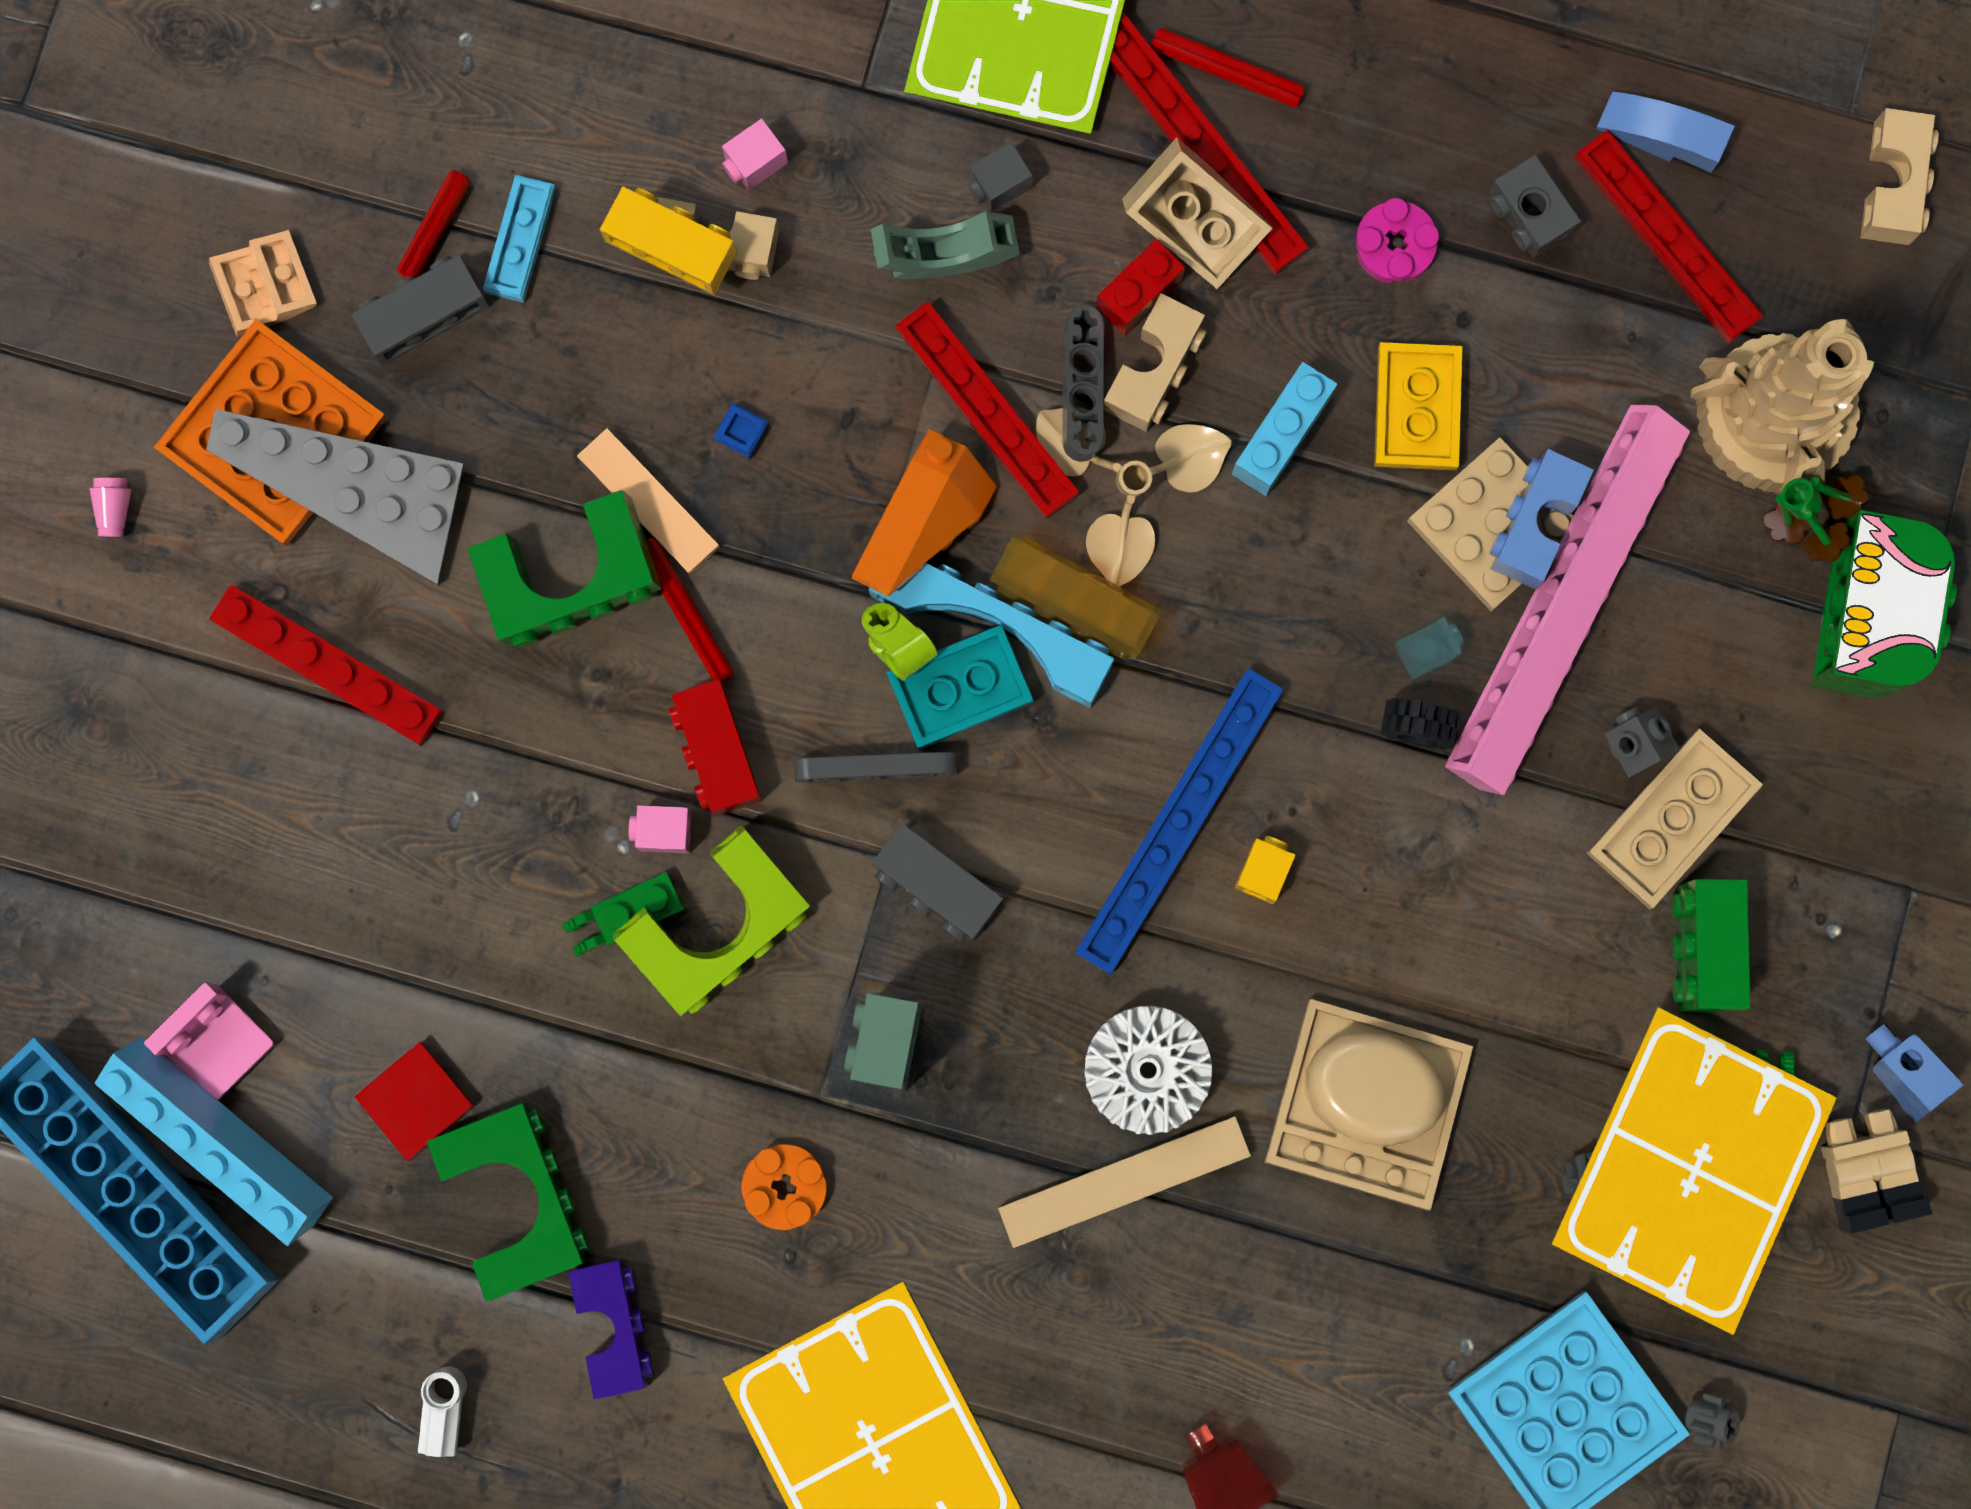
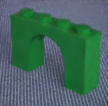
M619 490L583 504L597 545L598 563L590 582L580 592L570 597L551 599L541 596L530 581L517 540L506 533L467 548L498 641L508 646L513 645L515 649L523 648L538 641L536 636L548 631H552V634L567 632L576 627L575 621L589 616L591 620L607 617L615 612L613 607L629 602V605L647 602L653 598V592L662 589L634 504L628 494Z
M521 1103L426 1141L441 1181L453 1180L494 1163H506L522 1170L531 1179L536 1188L539 1199L538 1216L533 1228L526 1237L510 1247L471 1262L486 1302L493 1301L588 1262L586 1253L591 1252L584 1230L582 1228L576 1230L571 1213L576 1212L572 1196L567 1188L561 1190L556 1173L561 1172L556 1154L552 1148L546 1150L541 1134L546 1132L541 1114L537 1108L531 1110L530 1105L526 1103Z

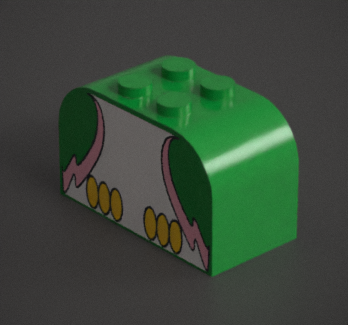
M1859 510L1843 522L1848 528L1847 536L1850 538L1851 543L1842 550L1841 556L1831 562L1810 687L1867 698H1885L1926 678L1936 667L1941 649L1946 648L1951 630L1950 624H1946L1948 608L1953 606L1957 594V584L1952 583L1955 560L1953 550L1947 538L1932 525L1917 520Z

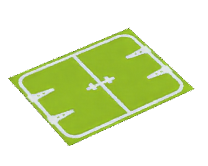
M927 0L904 92L1091 134L1125 0Z

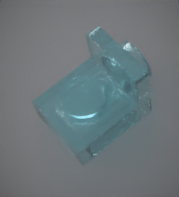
M1444 616L1436 619L1433 624L1394 643L1412 681L1458 659L1462 654L1460 647L1464 645L1463 638L1454 623L1448 624Z

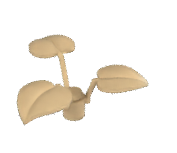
M1076 407L1077 409H1079V410H1081V411H1084V412H1085V411H1089V410L1084 409V408ZM1063 408L1041 410L1036 420V437L1066 476H1080L1086 471L1090 461L1117 473V488L1126 495L1122 517L1115 514H1105L1097 518L1087 532L1086 549L1090 560L1106 578L1108 583L1113 587L1122 586L1134 579L1144 569L1155 547V533L1151 523L1141 517L1129 518L1132 505L1135 502V496L1142 494L1150 487L1152 475L1165 470L1167 481L1173 488L1187 493L1203 490L1219 474L1224 458L1231 446V439L1221 432L1206 426L1178 425L1166 430L1156 441L1155 452L1162 462L1159 465L1149 468L1141 461H1130L1121 466L1119 463L1110 462L1096 455L1089 461L1079 462L1067 456L1063 449ZM1081 423V431L1077 438L1074 439L1080 441L1081 448L1084 449L1090 444V441H1086L1084 437V428L1088 423ZM1103 425V443H1102L1101 448L1098 450V452L1104 447V444H1105V441H1106V432H1105V429H1104V425Z

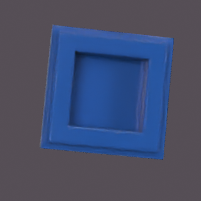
M732 402L714 434L713 440L750 460L769 427V422Z

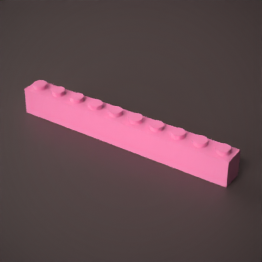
M1630 405L1559 543V549L1544 582L1535 590L1445 765L1447 769L1479 790L1505 795L1508 787L1513 783L1516 771L1527 750L1533 744L1535 734L1545 714L1552 707L1554 697L1564 677L1571 670L1572 662L1583 640L1588 636L1601 605L1607 599L1609 589L1620 568L1625 564L1633 542L1639 531L1644 527L1646 517L1655 499L1663 490L1665 480L1675 460L1682 453L1683 445L1690 431L1659 406Z

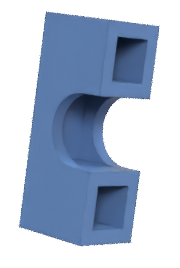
M1547 449L1539 460L1533 457L1522 479L1529 483L1523 497L1518 494L1515 495L1506 514V517L1512 520L1506 534L1499 531L1490 549L1489 554L1495 556L1490 569L1536 590L1544 582L1560 546L1559 543L1545 537L1540 532L1536 521L1537 513L1544 509H1553L1569 516L1577 508L1594 469L1550 449Z

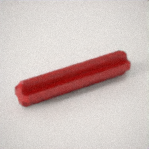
M451 170L447 174L397 267V273L405 279L411 276L417 278L422 275L470 185V180L463 173Z

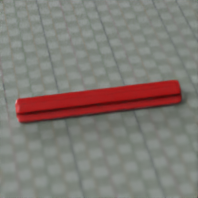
M1163 27L1158 28L1153 37L1151 47L1154 51L1288 106L1297 107L1304 94L1305 87L1300 83Z
M654 537L646 539L662 586L660 590L712 680L719 678L722 683L726 682L734 676V671L659 543Z

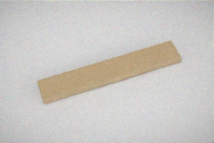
M1234 1116L999 1207L998 1210L1012 1247L1015 1248L1243 1160L1251 1155L1237 1119Z

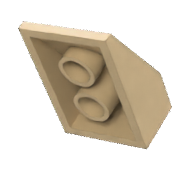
M1177 137L1122 198L1126 214L1216 289L1221 286L1272 229V226L1213 168Z

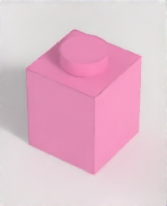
M762 118L722 146L726 159L722 162L723 168L735 184L741 180L749 191L788 164L785 149Z
M637 805V816H630L629 841H635V848L642 852L690 854L692 812L688 808Z

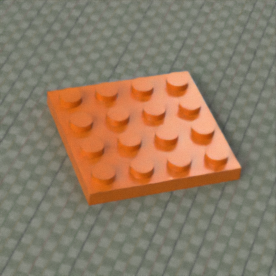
M255 319L154 448L287 547L313 512L206 450L215 409L368 443L388 417Z

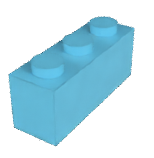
M1302 362L1235 463L1232 475L1264 496H1267L1333 396L1337 383Z

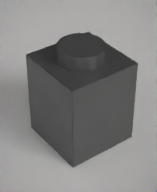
M1012 142L969 166L970 182L967 183L968 189L979 205L984 202L990 212L997 210L1032 189L1033 175Z

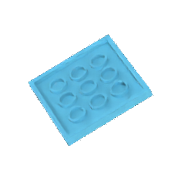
M1582 1291L1446 1391L1530 1509H1590L1690 1435L1585 1291Z

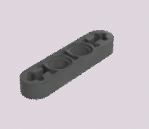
M1078 305L1073 308L1064 321L1062 444L1067 456L1079 462L1092 459L1103 443L1104 323L1099 311L1089 305ZM1079 318L1085 319L1086 326L1090 327L1085 336V343H1079L1082 338L1081 326L1076 325ZM1085 355L1093 362V371L1089 373L1078 371L1073 365V357ZM1077 393L1087 394L1093 401V409L1085 412L1077 409L1073 404V395ZM1081 423H1088L1084 428L1085 440L1090 441L1086 449L1081 448L1080 441L1074 440L1081 431Z
M952 752L802 758L794 761L795 782L798 783L941 778L958 775L957 754Z

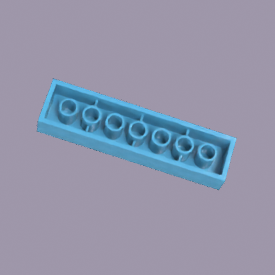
M33 1037L0 1069V1130L203 1344L218 1341L279 1281L272 1271L50 1039Z

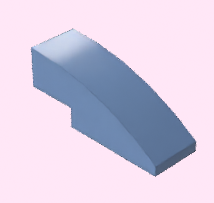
M1613 91L1595 130L1603 133L1608 129L1616 139L1669 162L1673 157H1676L1711 173L1719 163L1735 126L1685 107L1656 99Z

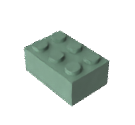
M870 993L866 994L865 1002L857 1001L853 1018V1027L859 1030L857 1045L849 1044L844 1070L851 1072L850 1080L896 1090H907L922 1012L919 1003Z

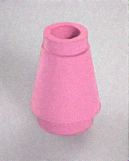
M93 478V488H89L96 527L98 528V536L123 537V529L125 528L132 489H128V479Z

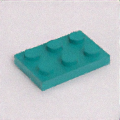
M1002 625L938 650L937 656L905 681L896 677L891 670L886 672L918 750L1033 703V698Z

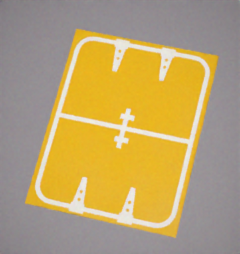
M1658 1007L1552 1245L1734 1335L1837 1098Z
M904 1282L893 1286L722 1378L788 1509H1021Z

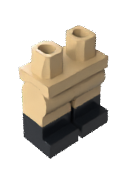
M1884 1108L1864 1113L1869 1135L1859 1138L1856 1137L1852 1118L1847 1117L1826 1122L1825 1128L1828 1145L1821 1146L1823 1158L1826 1159V1169L1840 1231L1856 1233L1890 1225L1889 1222L1898 1223L1932 1215L1928 1198L1923 1196L1914 1156L1909 1146L1908 1132L1906 1130H1898L1897 1123L1890 1109Z

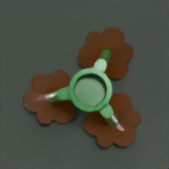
M1852 475L1848 479L1839 477L1834 481L1833 487L1822 483L1818 477H1813L1810 481L1803 478L1794 479L1784 486L1781 494L1776 496L1778 503L1776 510L1770 511L1765 515L1764 524L1766 528L1771 530L1770 535L1774 541L1780 542L1785 539L1787 543L1792 545L1801 543L1805 536L1804 532L1813 529L1815 534L1809 536L1803 545L1804 549L1809 553V559L1812 562H1818L1821 559L1825 562H1833L1841 556L1842 550L1850 545L1851 540L1847 536L1848 528L1844 523H1836L1829 527L1828 525H1821L1817 520L1816 515L1822 506L1820 493L1825 494L1823 498L1824 504L1831 509V516L1836 520H1841L1844 517L1848 519L1857 511L1863 510L1862 505H1866L1869 502L1870 495L1864 490V479L1858 475Z

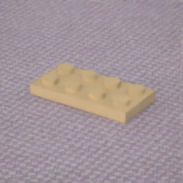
M1698 729L1586 854L1648 909H1653L1763 784L1702 730Z

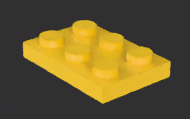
M1380 342L1377 364L1374 467L1457 470L1459 468L1462 346Z

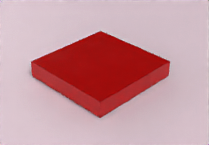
M418 1042L354 1096L406 1161H411L428 1147L426 1141L441 1136L475 1107L423 1042Z

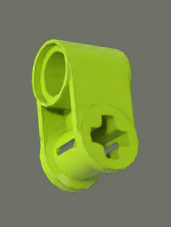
M878 603L868 607L863 613L862 625L866 633L870 635L868 639L870 649L900 680L905 681L937 656L936 648L929 637L920 628L909 622L894 606L887 603Z

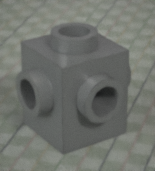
M1638 707L1625 712L1615 718L1618 726L1604 734L1609 742L1612 755L1620 761L1629 778L1680 751L1671 734V727L1668 721L1660 715L1656 707L1640 713Z

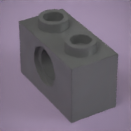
M1536 155L1494 180L1488 192L1490 196L1489 203L1494 213L1499 218L1505 217L1513 229L1511 234L1514 242L1523 252L1528 251L1533 259L1573 235L1581 223V220ZM1532 203L1536 205L1540 215H1527L1523 211L1521 204Z

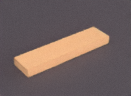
M608 428L577 455L579 460L611 493L622 490L631 497L640 524L689 575L720 548L716 541Z

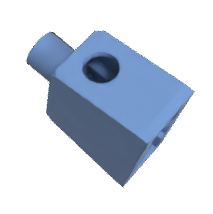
M1885 1023L1866 1038L1867 1042L1882 1058L1872 1067L1874 1073L1914 1123L1964 1086L1915 1034L1902 1043ZM1901 1061L1907 1063L1910 1070L1905 1069L1902 1066Z

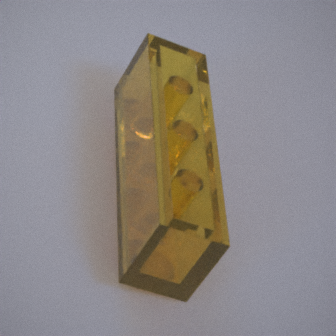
M1020 532L1012 536L990 578V581L998 584L996 590L1002 595L1015 601L1022 597L1034 604L1033 610L1037 614L1054 621L1058 617L1071 624L1069 629L1074 634L1086 640L1095 637L1107 644L1106 647L1109 649V653L1123 660H1128L1129 656L1137 659L1141 655L1164 610Z

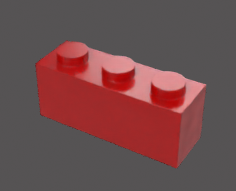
M718 678L672 694L675 706L668 708L676 732L684 731L688 745L681 747L689 771L697 769L701 784L694 787L702 810L710 808L711 813L717 817L761 802L762 798L720 679Z

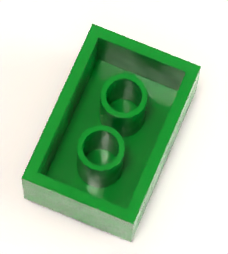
M1695 879L1677 886V893H1673L1671 896L1670 909L1672 918H1677L1678 935H1673L1671 952L1673 960L1678 961V978L1673 979L1672 996L1674 1003H1679V1012L1731 1013L1750 1009L1747 880Z

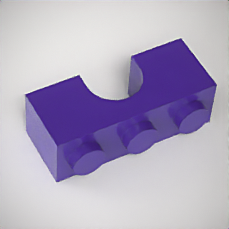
M624 1259L568 1271L576 1314L589 1311L602 1312L611 1319L615 1328L613 1343L606 1351L593 1353L585 1357L593 1399L640 1390L649 1386L648 1377L654 1376V1368L650 1352H643L640 1335L645 1334V1323L641 1309L634 1310L631 1292L637 1291V1284L632 1266L626 1267Z

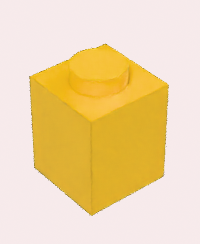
M1266 836L1264 841L1256 838L1234 889L1273 905L1277 901L1295 857V854L1287 851L1289 845L1270 836Z

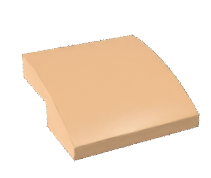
M289 230L249 240V247L209 257L210 268L236 337L242 336L255 319L270 327L302 314L317 305Z

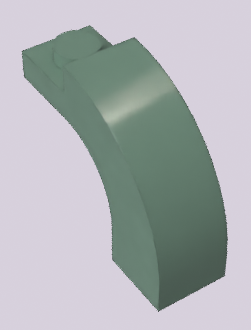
M989 211L982 212L965 221L939 228L911 229L881 224L871 229L877 267L881 270L893 271L895 279H933L964 274L997 265L1020 255L1013 216Z

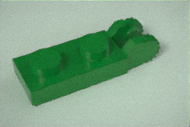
M664 872L590 907V911L563 922L562 927L565 933L578 931L594 921H597L602 932L600 935L578 942L572 948L575 956L584 955L606 944L608 946L615 944L616 942L612 934L643 907L649 911L658 923L684 912L685 909L668 872Z

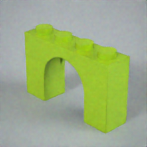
M742 825L709 852L741 890L745 901L746 913L743 926L735 939L728 945L712 952H694L685 949L667 934L645 907L612 934L614 941L680 1017L686 1011L693 1014L709 1001L708 993L719 983L722 986H726L735 980L742 972L740 966L751 956L755 959L763 956L774 945L775 942L772 938L784 928L787 932L796 928L806 918L807 915L804 911L810 907Z

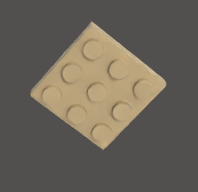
M1500 437L1407 520L1414 530L1491 612L1522 585V583L1491 570L1490 568L1495 556L1490 555L1489 552L1499 531L1506 534L1512 520L1507 518L1506 514L1515 495L1518 494L1523 497L1529 484L1522 480L1528 466ZM1544 509L1537 513V526L1545 537L1560 543L1574 515L1571 513L1568 516L1553 509Z

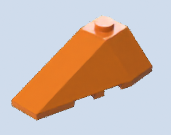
M931 429L928 430L911 459L851 579L886 596H890L923 569L924 564L940 550L944 551L953 543V539L966 528L970 529L979 522L997 486L966 446Z

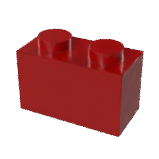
M1155 239L1097 295L1096 309L1125 337L1152 311L1161 293L1168 296L1183 281L1185 267Z

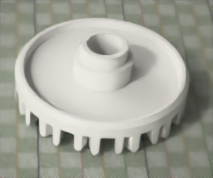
M1139 1006L1116 1014L1097 1031L1090 1043L1085 1059L1086 1086L1091 1095L1092 1102L1098 1107L1099 1112L1103 1113L1112 1124L1120 1126L1123 1130L1134 1131L1136 1134L1147 1133V1135H1152L1159 1132L1166 1133L1173 1128L1180 1127L1181 1124L1188 1119L1190 1120L1199 1111L1211 1085L1212 1062L1203 1036L1188 1019L1163 1007ZM1145 1062H1151L1157 1068L1156 1074L1151 1078L1144 1077L1140 1072V1067Z

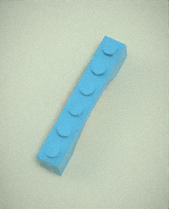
M925 563L923 569L890 596H886L869 587L870 597L894 606L897 611L905 615L926 611H954L975 615L998 626L1002 625L1004 630L1014 635L1033 653L1046 672L1053 690L1088 708H1091L1113 666L1114 658L1108 655L1110 650L1104 645L1088 639L1085 644L1071 637L1073 631L1059 622L1051 620L1049 625L1039 621L1034 618L1036 612L1031 608L1015 601L1010 606L997 599L999 594L995 590L981 583H977L974 588L960 580L962 575L959 572L943 564H940L937 569Z

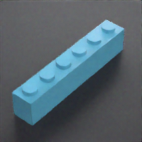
M143 1037L138 1038L112 1054L94 1084L286 1246H289L315 1225L333 1199L315 1181L166 1056L154 1055L144 1044L146 1040Z

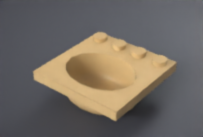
M1309 999L1264 1163L1430 1211L1473 1046Z

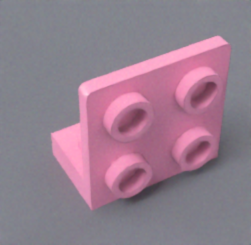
M204 982L144 1042L154 1055L167 1056L177 1067L218 1101L275 1044L263 1029L218 984Z

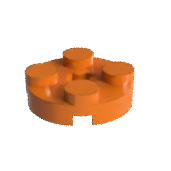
M783 1144L762 1150L750 1161L743 1175L741 1189L747 1211L759 1223L776 1230H790L806 1224L819 1213L827 1195V1180L821 1165L809 1151L795 1145ZM786 1174L791 1176L790 1183L796 1186L795 1194H787L785 1200L778 1198V1191L773 1189L774 1180L781 1181L783 1175Z

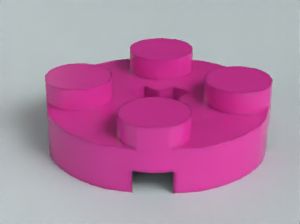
M1399 198L1389 199L1386 203L1373 207L1361 220L1355 239L1357 258L1361 267L1378 281L1392 283L1393 281L1409 282L1420 277L1429 268L1436 254L1439 233L1432 219L1423 209ZM1401 234L1405 238L1403 242L1407 248L1402 250L1397 247L1393 251L1387 247L1390 241L1387 235Z

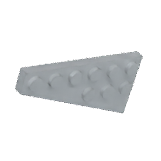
M215 409L206 448L208 452L438 585L462 477L463 463Z

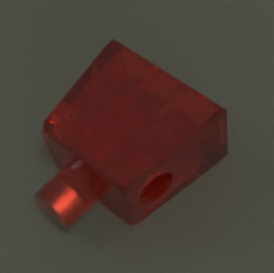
M1206 1423L1199 1425L1184 1435L1195 1457L1182 1464L1181 1469L1196 1509H1258L1279 1497L1273 1485L1233 1436L1217 1444Z

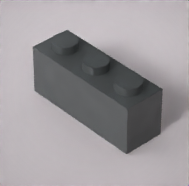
M457 255L453 258L448 256L437 260L431 265L430 271L417 278L411 276L401 280L395 285L394 291L381 298L374 296L363 301L358 307L359 310L352 313L351 316L374 357L384 366L489 308V305L460 255Z
M901 823L872 862L873 867L878 870L874 877L893 892L898 886L911 895V898L908 900L910 905L926 917L933 911L945 920L941 928L960 942H962L965 936L974 942L1003 903L1002 897L903 823Z

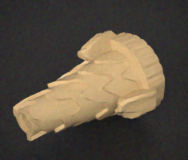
M1839 319L1826 323L1820 329L1808 330L1801 337L1785 333L1777 336L1774 334L1762 335L1759 339L1753 338L1744 342L1739 348L1732 350L1725 358L1710 357L1703 360L1699 368L1706 375L1703 380L1704 384L1692 388L1690 398L1697 400L1695 404L1697 405V417L1699 419L1697 427L1699 436L1704 441L1703 447L1707 454L1713 458V463L1719 469L1724 470L1729 478L1734 481H1740L1744 486L1751 489L1759 488L1764 492H1774V494H1781L1784 486L1794 479L1803 478L1810 481L1811 478L1818 477L1825 484V473L1835 466L1838 460L1847 453L1850 448V442L1856 436L1858 430L1856 425L1857 421L1860 420L1858 392L1869 377L1874 365V361L1867 360L1864 344L1859 335L1854 331L1853 326L1847 320Z

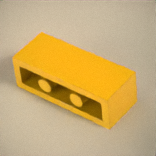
M622 187L600 227V232L605 242L715 295L737 254L734 241L731 240V234L714 224H710L707 228L694 222L695 217L680 207L673 206L670 210L658 204V198L644 189L636 188L634 192Z

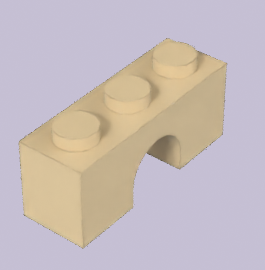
M1886 108L1875 120L1870 161L1883 162L1892 166L1898 173L1900 185L1898 188L1876 187L1868 195L1864 203L1860 238L1910 245L1921 233L1925 232L1929 221V209L1924 208L1925 196L1929 194L1934 180V170L1929 169L1930 155L1934 154L1939 138L1938 130H1933L1935 115Z
M657 197L659 200L658 204L670 210L673 206L680 207L691 213L695 217L694 222L699 223L700 214L696 204ZM736 211L734 224L729 233L732 236L731 240L734 241L737 254L728 270H733L737 276L750 280H757L759 276H771L780 232L776 218Z
M1161 293L1142 328L1140 340L1154 346L1159 351L1162 362L1156 369L1149 372H1138L1122 365L1104 399L1103 411L1147 432L1152 421L1159 424L1170 403L1164 400L1171 386L1178 389L1188 370V366L1183 364L1189 351L1198 352L1207 334V331L1202 329L1205 315Z

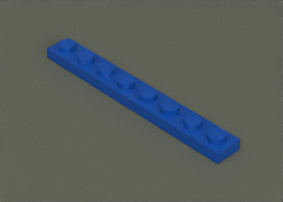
M1247 668L1075 951L1076 955L1107 974H1112L1284 689Z

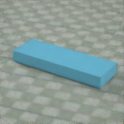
M515 175L483 286V291L486 294L522 303L525 302L556 192L554 184Z

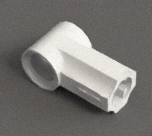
M451 1366L442 1367L429 1375L423 1382L421 1388L423 1408L418 1453L434 1457L456 1456L462 1399L467 1390V1380L464 1374L457 1368ZM438 1378L447 1379L452 1383L454 1394L451 1399H444L437 1395L435 1382Z

